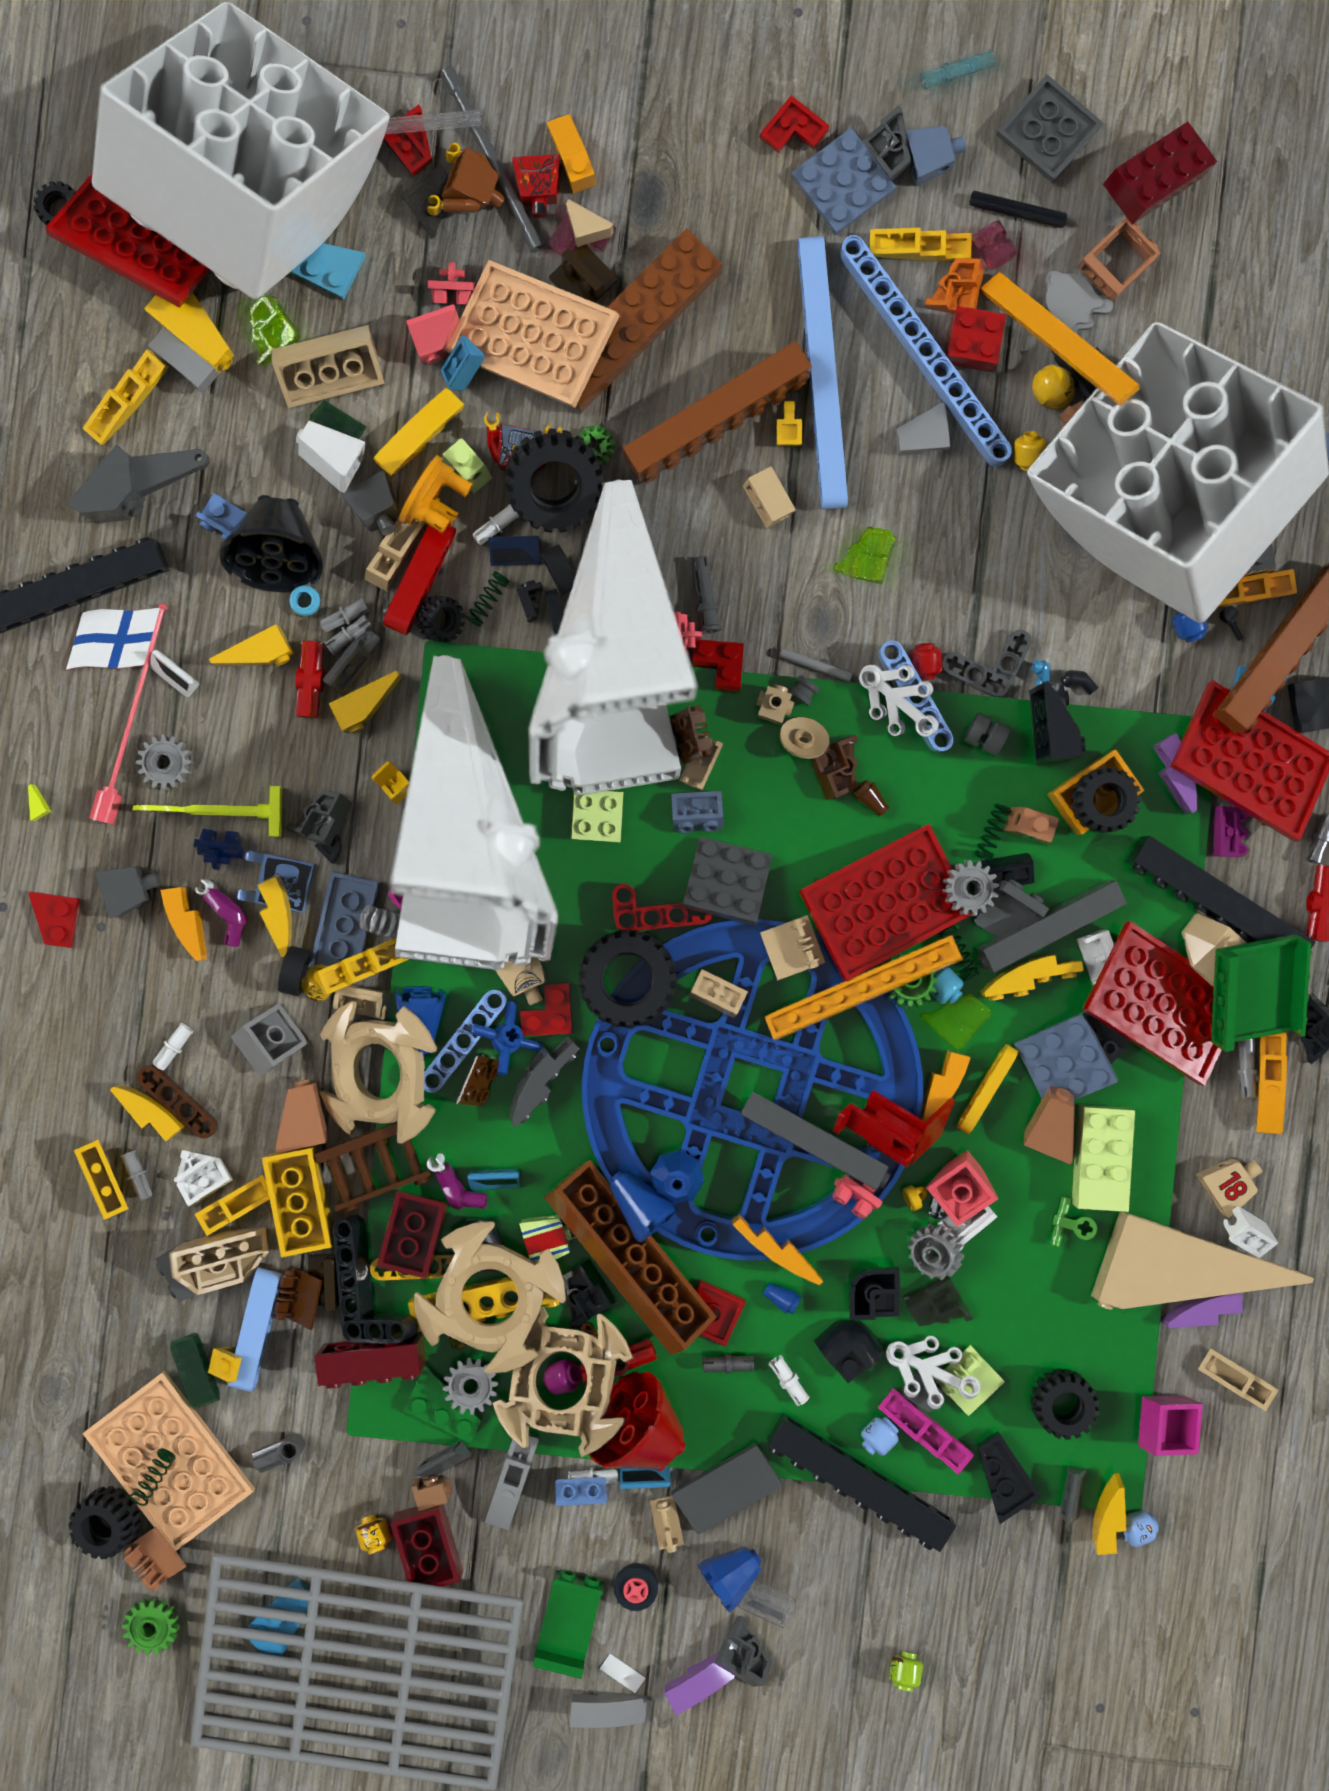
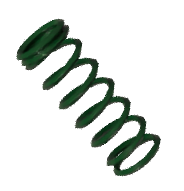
M493 571L492 576L498 581L488 580V583L494 589L483 587L489 596L479 594V598L485 604L476 601L474 605L480 611L469 609L476 619L465 616L466 619L479 627H482L481 624L484 623L473 612L488 617V614L477 604L490 610L493 609L482 597L498 602L486 589L502 595V592L491 582L505 588L510 583L509 579L496 571Z
M997 803L994 806L1000 811H991V814L997 819L987 820L993 827L984 828L990 835L981 836V839L988 844H977L984 852L975 850L974 855L988 861H992L994 854L980 845L992 848L998 847L984 837L1001 840V838L987 829L1004 832L1002 828L990 821L1007 824V821L994 813L1010 816L1009 812H1013L1010 808Z
M952 925L938 934L939 937L950 933L953 936L957 933L958 929L956 925ZM955 936V937H953L954 939L959 938V939L955 942L956 944H957L958 942H960L961 939H962L961 936ZM966 944L957 945V947L963 946L959 950V952H961L966 947ZM967 951L960 953L961 955H967L963 957V960L956 962L954 966L966 962H971L969 965L961 969L958 973L961 974L966 971L974 969L976 970L967 977L963 978V982L968 981L980 974V972H977V967L969 968L973 964L974 960H965L970 955V952Z
M164 1448L158 1449L157 1456L164 1462L170 1463V1465L165 1466L161 1461L152 1459V1462L164 1468L165 1472L160 1473L154 1467L148 1466V1470L155 1475H159L160 1480L156 1481L152 1476L143 1474V1478L155 1483L156 1487L151 1488L145 1482L139 1481V1486L151 1491V1495L146 1496L141 1490L134 1489V1493L130 1494V1498L134 1503L140 1506L148 1505V1498L153 1497V1491L158 1489L157 1483L163 1481L162 1476L167 1474V1468L171 1467L176 1459L171 1451ZM135 1495L142 1498L145 1503L137 1502L132 1496Z

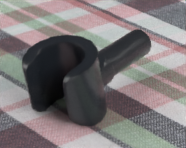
M1232 605L1226 606L1220 612L1219 618L1229 625L1239 641L1243 639V636L1233 620L1239 613Z

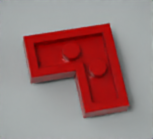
M790 95L760 133L759 138L778 153H780L794 134L812 149H815L829 131L830 126Z
M695 639L696 648H693L692 666L717 668L715 690L740 692L744 643Z
M570 983L544 984L545 1009L520 1011L523 1036L571 1034Z

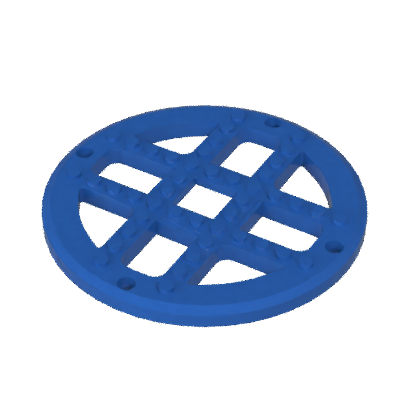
M758 919L756 926L734 920L717 922L692 929L663 944L669 951L675 964L677 980L703 966L734 957L738 958L731 984L748 991L738 1014L734 1018L722 1013L716 1021L707 1022L665 1009L657 1019L652 1020L646 1025L634 1028L611 1026V1024L597 1018L584 1060L582 1106L586 1130L592 1150L610 1184L613 1183L610 1179L617 1172L623 1170L625 1173L630 1170L653 1188L650 1176L651 1171L640 1158L628 1134L621 1103L681 1121L686 1131L680 1149L699 1159L701 1170L712 1136L758 1150L742 1206L737 1214L724 1216L699 1208L691 1200L676 1204L675 1207L678 1211L667 1222L659 1226L657 1230L663 1236L682 1246L726 1259L746 1261L771 1260L733 1226L732 1220L738 1214L744 1218L755 1232L764 1226L780 1245L789 1239L800 1253L813 1250L835 1240L863 1220L852 1212L857 1201L850 1197L847 1204L842 1205L832 1198L835 1189L819 1201L801 1210L766 1219L779 1174L786 1159L795 1156L826 1166H833L741 1115L742 1111L721 1105L735 1057L782 1071L773 1103L800 1118L803 1117L813 1082L867 1099L871 1091L875 1090L920 1119L922 1113L923 1073L918 1046L901 1005L899 1007L896 1006V998L888 1000V997L891 995L890 991L855 1006L875 1041L883 1073L880 1075L827 1059L820 1054L819 1044L827 1018L796 1031L792 1042L782 1039L774 1040L772 1036L745 1028L763 968L770 961L760 932L786 923L782 921ZM814 931L825 963L820 964L818 967L807 969L811 979L805 998L844 982L820 933ZM643 959L638 962L620 981L611 996L625 1003L642 999L648 993L652 984V973L648 964ZM645 1030L706 1049L692 1095L636 1079L626 1074L623 1062L630 1039L635 1032ZM611 1038L615 1043L614 1049L610 1052L603 1051L600 1047L601 1040ZM849 1144L889 1167L887 1173L891 1175L884 1188L879 1186L873 1193L874 1196L882 1201L897 1182L904 1166L869 1144L862 1147ZM680 1180L674 1181L676 1184L681 1183ZM707 1227L715 1231L714 1238L709 1241L703 1240L700 1235L701 1231Z

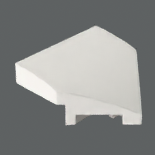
M182 1150L180 1167L174 1181L177 1182V1187L188 1207H193L233 1181L221 1158Z

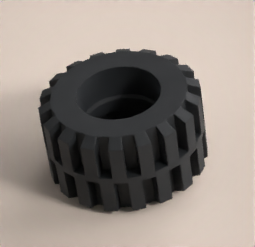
M1113 767L1101 768L1088 772V774L1080 778L1081 781L1073 787L1075 792L1071 793L1070 798L1073 799V804H1070L1071 810L1075 809L1076 814H1074L1076 820L1080 819V825L1088 827L1092 832L1108 833L1124 829L1128 826V823H1132L1136 819L1134 815L1140 811V807L1137 806L1138 803L1142 802V797H1138L1137 792L1140 791L1139 786H1134L1135 779L1127 777V772L1123 770L1117 771L1118 768ZM1102 785L1112 788L1118 797L1117 808L1109 816L1099 813L1093 803L1094 793Z
M1055 1369L1053 1370V1375H1050L1049 1372L1043 1374L1046 1378L1043 1381L1040 1378L1036 1381L1038 1388L1033 1387L1031 1392L1034 1397H1030V1403L1033 1406L1031 1409L1041 1426L1049 1434L1052 1433L1054 1437L1060 1439L1063 1436L1065 1440H1071V1435H1074L1076 1439L1080 1438L1081 1432L1084 1431L1087 1434L1091 1431L1088 1426L1090 1424L1095 1426L1097 1421L1094 1419V1416H1099L1100 1412L1096 1406L1100 1404L1095 1396L1097 1395L1089 1383L1080 1374L1072 1373L1068 1369H1064L1063 1372ZM1071 1392L1077 1395V1404L1072 1412L1066 1415H1055L1052 1413L1053 1402L1060 1394Z
M113 1486L107 1488L100 1487L90 1493L73 1509L74 1512L71 1513L69 1518L71 1520L69 1529L72 1530L70 1536L71 1539H75L76 1547L83 1549L82 1553L85 1555L89 1553L91 1558L94 1559L99 1556L101 1560L108 1557L112 1558L120 1553L139 1532L137 1529L141 1526V1521L138 1519L141 1517L140 1511L136 1510L138 1505L131 1501L129 1494H123L124 1490L120 1488L115 1490ZM100 1517L104 1518L109 1523L111 1529L107 1528L101 1522Z

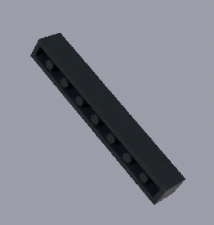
M141 538L133 546L117 547L109 555H96L89 558V562L82 565L78 563L71 564L65 567L63 572L57 574L56 572L47 573L39 581H26L19 584L18 588L12 591H0V634L170 571L160 543L153 538Z
M1141 836L1126 860L1132 866L1131 870L1140 876H1149L1153 879L1152 883L1163 890L1166 888L1174 892L1172 895L1174 898L1183 903L1188 901L1193 904V909L1204 916L1210 915L1215 918V921L1230 927L1245 942H1256L1297 934L1311 942V948L1315 944V941L1151 836Z
M782 1413L767 1437L769 1449L779 1457L785 1455L791 1459V1463L796 1468L809 1470L817 1481L823 1484L825 1482L830 1483L834 1486L833 1489L841 1496L846 1497L849 1495L855 1499V1503L862 1509L868 1510L870 1508L877 1513L876 1516L883 1522L889 1524L891 1521L898 1526L897 1529L908 1537L913 1535L920 1539L919 1543L928 1550L934 1548L941 1552L956 1528L953 1518Z

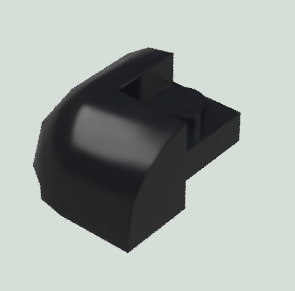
M899 1267L870 1268L861 1271L853 1279L849 1290L850 1320H875V1317L899 1316Z
M841 1319L814 1340L824 1357L832 1367L834 1366L847 1383L851 1382L866 1368L869 1370L885 1351L884 1345L864 1323L855 1320L842 1321Z

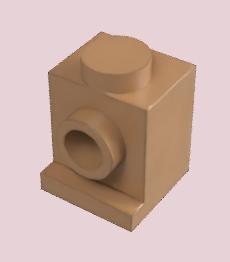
M437 1475L425 1478L422 1483L420 1478L414 1480L412 1485L418 1511L448 1503L450 1494L453 1493L451 1481L449 1478L446 1479L445 1476L438 1478Z

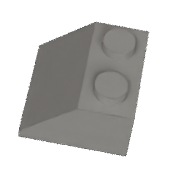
M280 1003L243 1025L231 1036L259 1077L281 1064L308 1044V1041Z

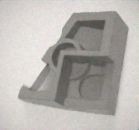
M939 403L896 429L898 455L922 454L924 451L946 450L950 448L945 403Z

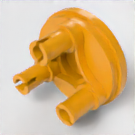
M437 455L414 486L400 513L399 521L403 524L408 523L411 526L417 520L419 522L424 521L440 531V533H443L448 525L453 524L459 512L440 502L438 497L442 487L447 485L463 495V497H466L473 483L454 472L455 469L448 466V464L443 462L444 459Z

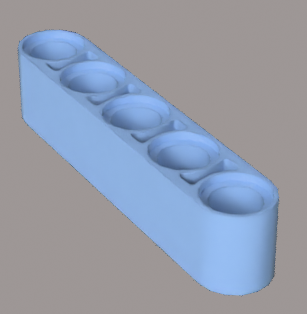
M888 641L880 648L878 658L885 671L895 670L905 665L911 666L914 670V676L911 680L906 682L899 679L891 680L894 687L913 686L922 682L899 642ZM891 647L895 649L897 653L896 659H888L884 653L885 648ZM922 685V692L926 694L927 689ZM931 696L921 698V702L918 704L913 703L909 697H904L919 711L930 713L938 721L936 733L928 737L922 736L930 750L935 753L948 750L953 744V736ZM937 734L945 737L946 745L944 747H938L935 744L934 738Z
M493 989L482 997L424 1072L425 1091L436 1092L449 1080L482 1037L471 1034L474 1016L476 1014L484 1015L486 1018L484 1027L489 1028L507 1004V996L504 991ZM491 994H498L501 997L502 1003L499 1007H492L489 1004ZM460 1034H467L470 1037L471 1043L468 1047H463L459 1044L458 1037ZM444 1054L454 1056V1066L448 1067L443 1063ZM429 1074H436L439 1077L440 1082L438 1086H431L428 1083L427 1077Z
M259 1267L255 1272L235 1354L241 1356L242 1360L237 1381L228 1382V1387L252 1393L255 1390L274 1316L273 1311L278 1300L276 1296L279 1295L280 1272Z

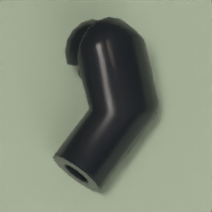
M1069 670L1061 677V683L1065 687L1070 688L1073 684L1080 685L1088 695H1091L1099 688L1084 671Z

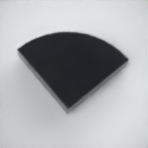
M336 833L330 846L320 843L315 845L331 864H334L341 850L338 833Z

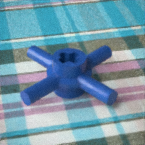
M513 1001L507 1002L505 1021L495 1029L473 1024L471 1027V1034L492 1039L493 1047L500 1052L497 1074L501 1076H506L508 1073L510 1053L515 1052L519 1047L536 1052L543 1048V1043L523 1038L521 1029L514 1024L517 1003Z

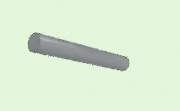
M784 648L781 649L779 657L846 682H849L851 679V672Z

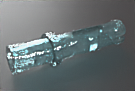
M988 50L987 52L952 64L944 63L940 68L921 73L920 80L921 82L925 81L922 84L923 89L926 90L943 83L949 84L956 78L994 67L996 65V58H991V56H994L993 50Z

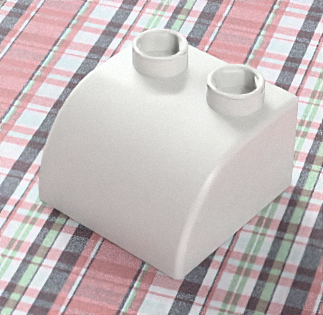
M223 2L101 86L92 185L98 192L129 212L138 224L149 230L156 231L212 270L215 276L224 284L234 289H239L250 298L258 299L316 251L337 228L358 196L371 171L385 136L390 116L384 109L230 2Z
M1155 322L1149 326L1116 365L1139 384V390L1119 406L1097 388L1030 466L1027 474L1036 493L1048 511L1064 530L1088 553L1132 584L1195 622L1202 623L1208 619L1327 478L1329 469L1323 409L1318 403L1160 322ZM1161 433L1167 434L1169 437L1173 434V437L1170 439Z

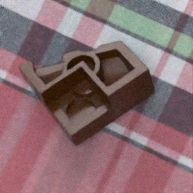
M856 734L830 744L824 754L810 759L826 800L837 798L856 789V777L854 774L857 767V758H854V743L857 742Z

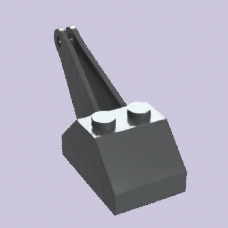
M116 444L68 504L94 523L130 520L142 511L143 503L146 501L145 496L199 470L205 469L210 463V458L202 449L131 457Z

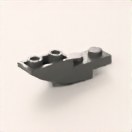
M569 1035L551 1053L543 1047L524 1071L514 1091L508 1115L512 1125L515 1127L520 1123L526 1122L531 1116V1111L537 1105H542L546 1102L551 1092L547 1082L554 1080L560 1073V1069L566 1063H570L576 1058L580 1048Z

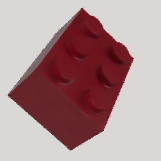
M401 1190L397 1191L377 1267L424 1279L429 1278L449 1203Z
M444 1504L418 1511L416 1506L395 1512L390 1524L406 1580L436 1586H446L460 1582L463 1569Z

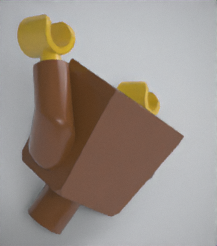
M457 143L450 144V151H446V160L453 164L441 196L444 200L441 201L438 196L431 195L428 198L429 204H436V206H427L428 213L436 216L441 213L442 209L444 212L475 213L482 210L488 204L498 209L502 205L505 196L494 189L498 180V173L492 169L486 156L483 153L472 151L468 147L460 150V146Z

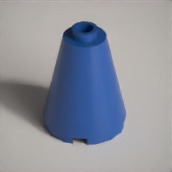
M428 986L404 987L403 993L396 990L395 1001L398 1012L403 1006L408 1008L419 1017L435 1041L446 999L445 991L438 988V993L432 992V987ZM418 1049V1051H422V1053H423V1058L426 1057L428 1053H430V1052H427V1051H423V1050Z
M620 1170L610 1179L613 1182L610 1185L612 1193L638 1242H642L656 1232L659 1226L667 1222L678 1211L675 1205L630 1170L625 1173L623 1170Z

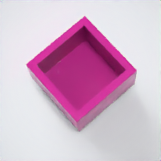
M1184 1395L1142 1396L1138 1447L1156 1456L1199 1454L1203 1404Z

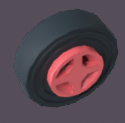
M630 1564L623 1567L618 1572L614 1581L615 1597L623 1608L630 1611H642L648 1608L655 1601L658 1594V1580L655 1573L643 1564Z

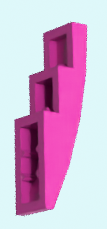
M895 1388L891 1390L878 1406L883 1413L916 1442L921 1443L936 1458H940L958 1475L975 1455Z

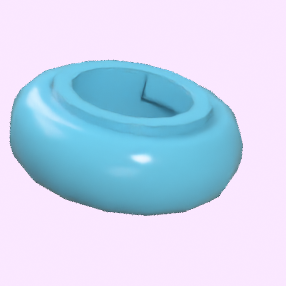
M298 586L290 594V607L300 616L312 615L320 606V596L316 589L311 586ZM302 594H309L312 601L308 607L302 608L298 604V599Z

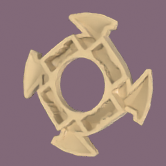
M350 1001L329 1018L320 1034L323 1041L329 1040L331 1042L332 1080L336 1095L325 1090L320 1091L319 1094L328 1113L337 1125L350 1136L353 1135L356 1129L355 1120L383 1124L398 1121L397 1142L404 1143L417 1136L428 1125L436 1111L430 1104L423 1106L420 1103L424 1101V1058L422 1051H418V1049L433 1053L437 1051V1047L429 1030L419 1017L405 1006L396 1014L397 1023L368 1020L353 1024L357 1002ZM371 1044H380L388 1048L398 1061L400 1081L396 1091L389 1098H379L372 1095L361 1081L359 1075L360 1057L363 1051Z
M493 1221L477 1222L457 1228L441 1239L444 1247L452 1248L455 1255L438 1287L436 1305L419 1292L414 1294L415 1314L420 1329L431 1347L439 1342V1335L444 1333L478 1350L497 1352L485 1368L484 1372L487 1374L507 1372L522 1367L538 1357L539 1354L533 1347L527 1348L524 1342L540 1311L544 1292L554 1297L560 1303H564L566 1300L561 1270L548 1248L540 1254V1261L535 1263V1261L505 1246L491 1242L482 1243L494 1228L495 1223ZM485 1269H494L505 1273L512 1279L518 1291V1304L515 1311L509 1318L496 1324H485L475 1320L466 1311L462 1300L465 1282L474 1273Z
M541 1307L524 1342L527 1348L533 1347L539 1356L524 1366L513 1369L509 1396L511 1401L498 1400L493 1402V1406L498 1420L508 1435L522 1448H527L529 1445L530 1425V1427L540 1431L580 1436L582 1443L578 1448L581 1457L604 1446L625 1423V1418L622 1417L613 1419L602 1418L611 1400L616 1361L621 1359L627 1362L633 1359V1356L623 1335L604 1315H597V1338L584 1331L548 1327L546 1319L549 1315L545 1307ZM565 1351L574 1354L583 1363L587 1372V1388L582 1399L576 1405L569 1409L556 1410L546 1405L540 1398L536 1388V1375L541 1363L548 1356L556 1352Z

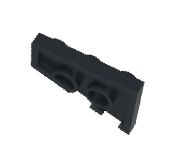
M998 1431L977 1445L999 1524L1042 1497Z

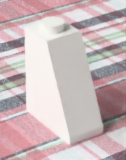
M308 421L305 428L298 431L296 443L299 444L298 455L335 488L345 493L364 460L365 442L312 421Z

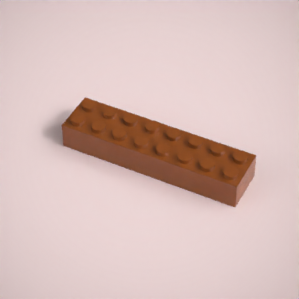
M687 228L607 307L616 311L619 314V318L575 407L580 413L721 274L722 263Z
M797 341L792 342L623 447L624 461L639 484L644 481L646 484L652 482L659 476L657 473L665 468L667 471L673 469L680 463L679 460L686 455L689 458L701 451L700 447L707 442L709 444L717 442L722 438V433L729 429L731 431L738 429L744 424L743 420L746 418L759 416L765 411L764 407L771 403L776 405L786 398L785 394L792 390L797 392L807 385L806 381L809 379L812 365Z
M590 1159L576 1167L544 1196L546 1201L670 1355L686 1350L717 1318L651 1235L642 1242H638L635 1239L612 1193L610 1184Z

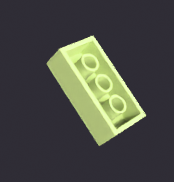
M1078 1104L1071 1202L1078 1209L1129 1212L1135 1110L1128 1107Z

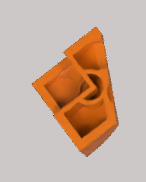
M956 258L950 266L949 273L939 281V288L931 299H926L925 306L948 313H954L957 306L977 309L985 269L981 259Z

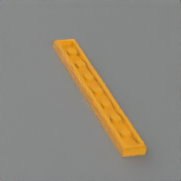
M998 272L981 287L983 295L1117 405L1121 406L1139 390V384L1001 272Z
M951 935L764 1017L773 1039L778 1040L959 962L963 958Z

